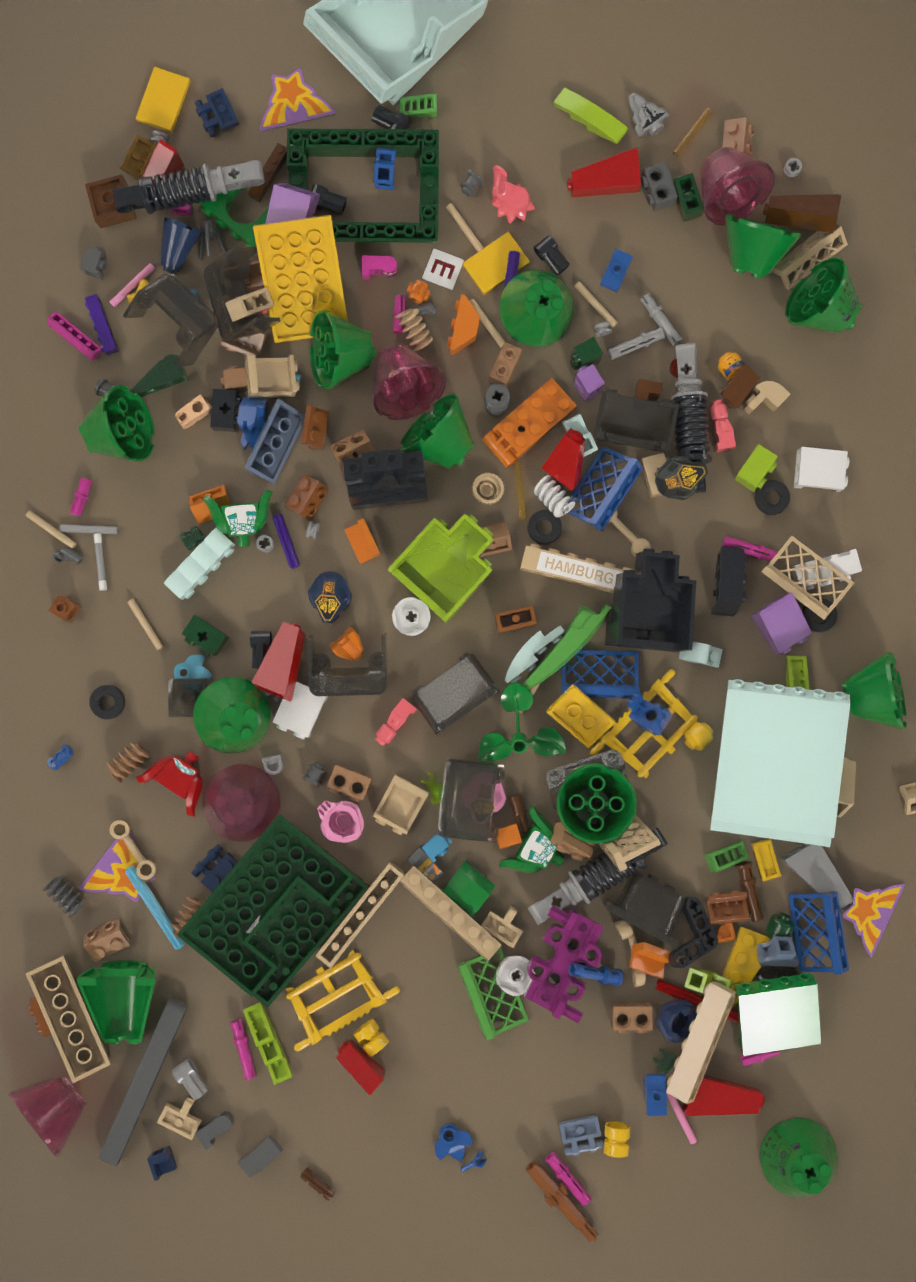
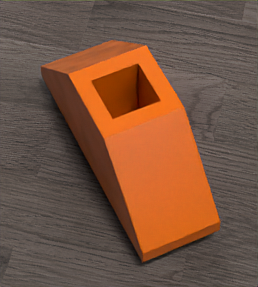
M461 294L460 300H456L455 304L457 317L452 319L451 330H454L453 337L449 336L447 348H450V355H455L475 342L477 338L480 316L464 294Z

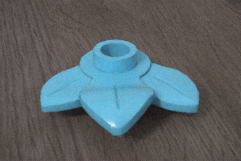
M191 655L184 663H179L174 668V677L182 682L184 688L190 692H198L199 683H205L212 678L210 671L202 667L205 660L204 655ZM180 670H187V674L185 676H181Z

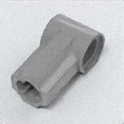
M187 1058L172 1069L175 1080L179 1084L184 1085L194 1101L202 1097L209 1090L198 1074V1068L191 1058Z

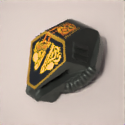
M684 456L671 457L657 471L655 484L657 490L663 496L686 500L696 493L698 484L707 476L708 470L706 464L700 461L692 462Z

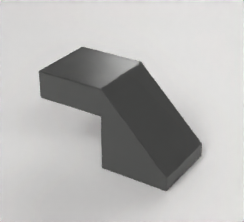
M269 1135L261 1140L250 1153L242 1157L238 1164L249 1177H252L266 1167L283 1149Z

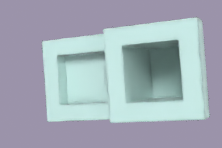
M581 414L562 422L566 432L572 428L579 431L586 439L584 457L598 450Z
M693 642L692 650L680 652L678 659L719 668L723 649Z

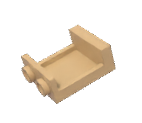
M247 355L245 365L249 398L294 397L297 391H299V379L295 377L298 365L293 355H289L287 358H255V355Z
M395 774L373 817L376 818L375 821L383 826L388 824L393 827V832L399 835L403 833L407 835L429 792Z

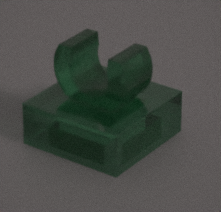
M660 1049L659 1051L663 1054V1059L659 1060L657 1057H653V1060L658 1063L657 1068L662 1073L668 1074L674 1067L678 1057L671 1052Z

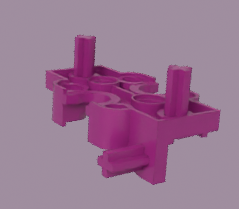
M552 905L547 916L562 924L550 925L546 929L542 940L555 948V954L550 960H543L536 955L532 956L527 966L528 975L532 981L524 997L552 1012L553 1017L560 1019L561 1015L579 1023L583 1012L568 1005L567 1001L579 1000L585 991L586 983L575 976H570L568 969L570 964L580 962L586 963L593 968L598 967L602 954L596 942L604 927L571 908L566 913ZM554 931L561 932V937L557 940L551 938V934ZM572 938L577 939L579 942L578 947L575 949L568 947V941ZM595 950L596 955L593 958L589 959L586 957L587 951ZM535 966L543 968L540 974L536 975L532 972ZM556 973L560 976V981L557 984H552L549 981L551 974ZM570 985L577 986L575 993L567 992Z

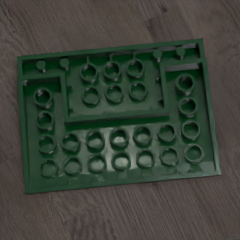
M279 813L177 933V936L251 997L254 996L266 1007H269L369 889V884ZM260 916L259 922L256 924V926L251 930L250 933H246V931Z

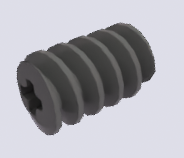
M493 384L486 391L485 409L492 416H501L508 409L510 394L504 385Z
M62 875L48 883L43 888V891L49 889L47 896L55 895L52 901L57 902L60 900L58 907L65 906L64 913L71 911L69 918H71L84 906L86 898L84 897L79 900L78 897L81 893L73 894L76 887L73 886L68 889L70 881L63 883L62 881L65 876Z

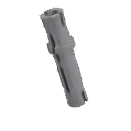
M650 293L640 299V302L650 313L649 317L653 318L658 326L662 328L672 346L678 344L683 338L662 311L663 308L658 306Z
M658 327L648 333H640V336L608 348L609 357L611 360H614L639 348L649 347V344L664 339V332L661 327Z

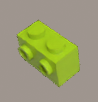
M758 444L737 474L735 481L753 492L757 487L761 489L767 480L764 478L768 472L772 473L776 468L777 463L775 461L778 456Z

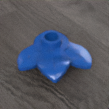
M445 1124L441 1127L439 1132L440 1138L435 1143V1153L439 1160L449 1154L454 1159L462 1161L465 1153L464 1146L473 1144L472 1138L468 1132L458 1130L455 1125ZM450 1130L453 1134L451 1136H447L445 1134L446 1131Z

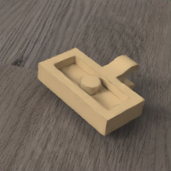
M512 906L509 907L504 918L490 910L480 925L488 933L514 948L523 933L522 929L511 923L517 914V909Z
M188 1096L181 1109L167 1103L157 1123L192 1141L202 1120L189 1114L194 1100Z

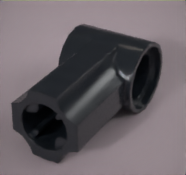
M380 105L375 108L371 118L372 122L385 129H408L412 123L411 119L405 114H396Z
M313 184L311 192L320 194L316 209H326L342 215L346 208L347 198L329 192L324 186Z
M550 235L533 247L536 255L542 261L545 260L556 276L563 273L569 267V262L558 250L556 241Z
M251 631L252 668L259 669L272 644L271 631Z

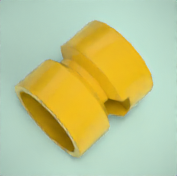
M374 1019L368 1020L353 1033L358 1043L364 1044L363 1049L369 1057L377 1054L389 1043L386 1035L378 1031L379 1026Z
M614 1121L605 1123L604 1135L607 1139L604 1140V1154L616 1158H623L629 1155V1145L626 1140L630 1138V1125Z

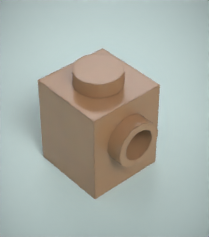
M231 366L227 370H223L224 376H221L222 388L236 390L237 392L248 391L246 367Z

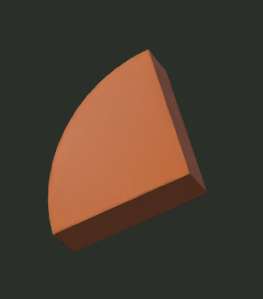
M732 922L722 923L716 932L718 943L736 940Z

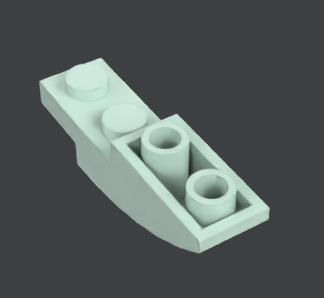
M558 626L546 636L539 631L523 645L507 671L504 680L506 684L508 682H516L521 678L520 673L525 670L528 673L536 667L535 662L538 659L534 654L540 655L548 649L546 647L548 643L552 641L555 644L563 638L561 634L564 630L561 626Z

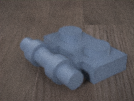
M597 1114L559 1122L563 1144L571 1143V1147L564 1148L566 1156H579V1153L587 1151L593 1153L597 1152V1149L604 1147L602 1140L594 1141L595 1137L601 1136ZM588 1139L589 1143L577 1145V1141Z

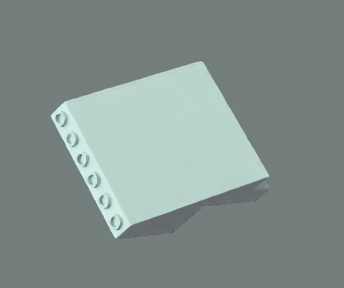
M322 0L306 10L303 25L381 104L388 100L394 106L483 16L488 0Z
M740 679L728 680L710 830L830 847L831 839L835 835L850 710V695L843 692H825L821 689L807 690L802 687H784L780 684L750 683Z

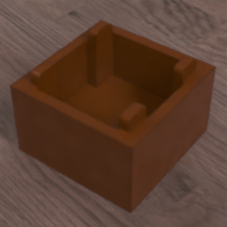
M122 174L85 184L94 220L100 228L137 219L135 210L128 213H118L116 211L112 191L116 188L128 187V183Z

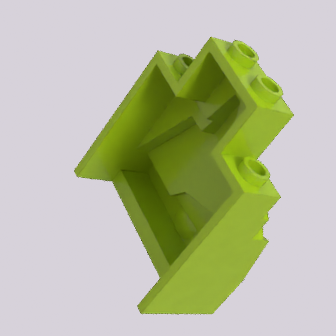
M464 513L450 530L447 529L449 525L441 518L439 520L434 518L387 569L446 623L492 572L490 568L492 564L484 557L482 560L479 557L494 542L493 534L486 527L483 529L477 525L479 521L471 514L467 516Z

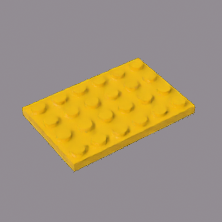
M331 215L254 225L253 230L264 288L267 287L274 304L273 307L268 308L274 342L314 338V336H310L313 318L318 311H328L348 321Z

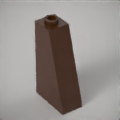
M841 195L770 196L769 204L765 203L763 215H766L765 223L834 233Z

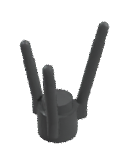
M210 220L201 222L198 259L202 260L204 239L206 240L207 256L210 257V240H214L215 236H217L225 259L229 261L227 250L220 235V229L216 228L215 222Z

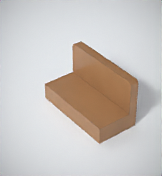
M506 522L484 526L493 534L494 542L480 557L512 550Z

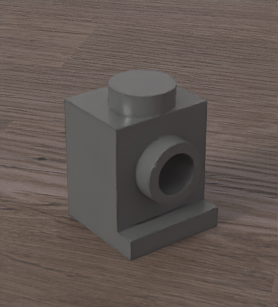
M87 247L80 269L86 275L103 280L104 276L101 273L107 266L106 251L99 247L94 249Z

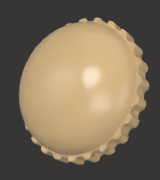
M484 473L477 476L471 487L475 499L485 505L498 502L505 491L503 481L494 473Z

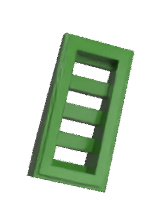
M437 94L400 98V113L405 114L409 118H437ZM405 104H409V111H405ZM413 104H416V110H413ZM420 104H424V109H420Z
M743 840L704 854L711 873H717L750 859ZM736 847H737V849H738V851H739V854H740V856H741L740 858H738L737 853H736V851H735V848H736ZM729 850H730V853H731L732 858H733L732 861H731V858H730L729 853H728ZM720 854H723V857H724L726 863H723V860H722V857H721Z

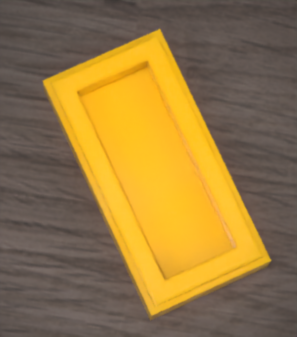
M768 838L751 843L761 881L781 877L771 839Z

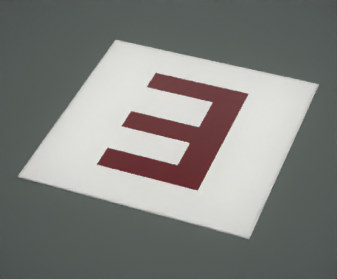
M433 249L422 279L453 290L464 260Z

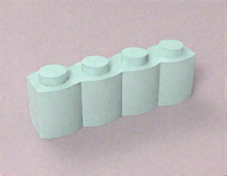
M215 528L166 579L164 584L181 600L189 599L195 593L194 588L198 584L202 585L208 579V573L211 570L214 572L220 567L222 558H227L234 552L233 547L235 544Z

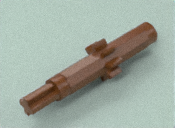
M536 1160L530 1162L526 1167V1171L546 1194L544 1197L550 1207L555 1205L589 1242H594L598 1233L567 1196L566 1186L562 1182L557 1184Z

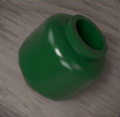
M780 912V914H774L770 917L766 927L769 939H772L773 936L791 937L795 924L790 920L791 917Z

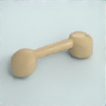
M616 510L608 524H613L632 543V555L636 558V553L642 552L643 549H651L649 541L643 538L638 539L617 518L618 512Z
M124 820L114 821L110 826V834L115 839H123L139 863L136 868L138 877L143 880L153 878L156 875L157 866L154 861L144 858L130 837L131 827L129 823Z
M627 919L613 922L621 939L628 938L632 951V945L637 944L633 926ZM632 969L634 987L645 984L646 973Z

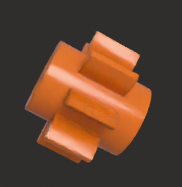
M416 280L415 284L410 282L407 288V293L410 294L408 298L417 304H421L423 300L427 302L430 296L429 285L420 280Z

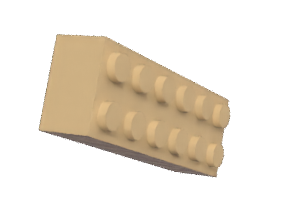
M65 954L26 973L27 979L72 1083L111 1065L110 1057L104 1043H102Z

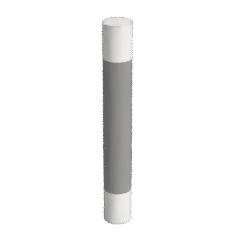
M96 533L93 535L99 591H106L107 582L101 533Z

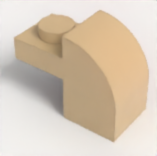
M761 382L752 390L754 394L745 402L748 406L744 410L750 415L763 402L774 412L788 398L790 393L777 382Z

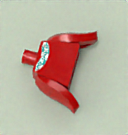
M189 751L184 759L179 756L163 757L143 774L135 777L138 783H146L154 779L176 795L186 799L187 815L195 817L196 806L203 786V780L199 774L200 770L193 766L199 758L198 755Z

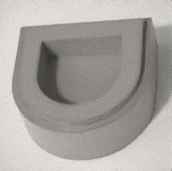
M281 754L262 758L264 769L268 774L276 775L282 771L284 763Z

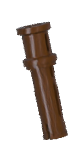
M752 861L736 864L735 868L739 872V884L743 887L744 892L747 893L746 900L751 921H762L764 917L755 886L757 879L754 877L751 868L753 865Z

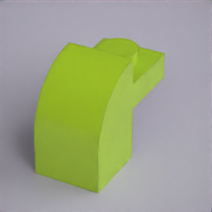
M691 967L689 968L685 987L703 994L706 985L711 982H718L731 989L734 980L707 969Z

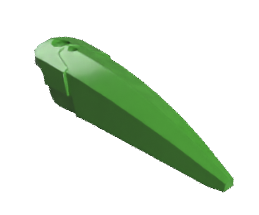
M582 604L577 615L563 634V638L556 643L545 659L521 685L530 690L564 666L593 637L613 607L605 604L597 614Z

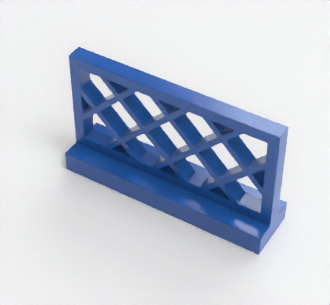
M603 446L570 496L571 499L568 503L580 501L581 508L574 511L571 510L568 514L594 526L602 532L642 471L643 467L639 461ZM606 453L611 455V461L602 463V458ZM627 462L624 469L617 471V463ZM613 465L614 472L605 475L604 468ZM600 470L601 477L592 479L593 472ZM615 477V483L607 486L606 479ZM603 481L604 488L594 491L593 484ZM590 485L591 492L582 495V489ZM605 492L606 497L604 500L597 502L596 495ZM592 497L594 504L584 507L583 500ZM595 509L593 517L591 519L587 518L585 511Z
M580 650L575 655L578 661L572 667L568 663L561 667V695L572 685L566 683V675L569 672H572L578 678L574 685L589 698L633 699L634 692L640 693L638 652ZM587 655H593L598 660L591 668L583 660ZM606 656H612L617 661L610 668L602 661ZM626 656H634V664L630 668L621 661ZM580 662L588 669L582 676L574 670ZM599 663L607 670L601 677L592 670ZM618 663L626 670L620 678L612 671ZM589 672L598 679L594 684H588L583 679ZM608 673L617 680L612 685H607L602 680ZM629 673L634 678V685H626L621 679Z
M838 891L789 894L792 921L795 924L794 935L800 972H834V974H843L848 971L849 963ZM795 898H801L806 903L802 910L796 906ZM815 898H822L823 907L821 910L812 903ZM808 907L817 913L813 920L804 913ZM801 916L810 923L805 930L799 925V918ZM819 916L826 921L824 929L815 923ZM811 926L820 932L816 939L807 932ZM803 936H806L812 942L808 949L802 944L801 939ZM822 936L829 941L827 949L818 942ZM814 946L823 952L819 959L810 952ZM807 955L815 961L812 967H805L804 958ZM825 955L831 959L832 967H827L821 962Z

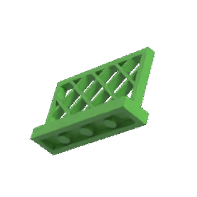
M501 947L495 952V954H499L501 959L499 964L505 959ZM479 955L456 965L482 1033L488 1041L495 1038V1035L525 1023L529 1019L520 996H514L511 1004L502 1000L505 994L503 990L500 998L490 995L494 984L498 985L495 982L498 967L488 964L489 960L481 961L484 958ZM476 962L484 964L480 975L473 972L471 964ZM487 966L496 969L492 980L483 977ZM481 979L491 982L487 993L479 989ZM489 997L498 1001L494 1011L486 1007ZM501 1002L510 1006L506 1017L497 1013ZM513 1008L520 1010L523 1018L516 1021L510 1019ZM495 1016H499L505 1019L502 1027L495 1030L493 1021Z

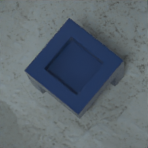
M170 1146L152 1152L147 1158L155 1181L159 1180L163 1174L177 1168Z

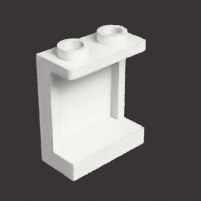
M810 447L798 449L794 488L813 487L833 489L835 492L844 490L848 483V476H846V469L849 467L850 462L849 457H847L848 451Z
M296 681L292 701L282 700L273 723L277 724L276 728L285 732L287 729L294 731L293 735L298 738H309L322 706L329 695Z

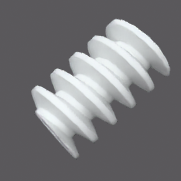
M546 475L536 485L534 494L539 496V500L544 501V505L548 507L549 511L553 512L555 517H561L571 511L575 506V502L568 503L571 497L563 498L566 492L564 490L559 492L561 486H555L556 481H550L551 476Z

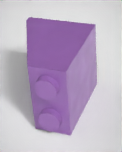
M286 183L274 184L265 224L313 217L320 194Z
M792 592L779 597L750 615L774 654L781 653L784 655L792 650V645L804 643L808 640L807 636L812 633Z

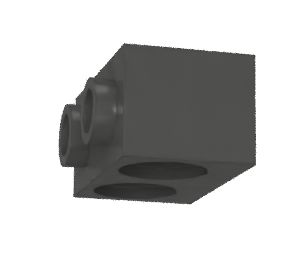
M666 162L645 168L641 177V184L647 190L649 206L652 205L653 211L674 205L678 195ZM651 176H656L659 180L654 181L651 179ZM661 193L665 196V198L661 199L657 196V194Z

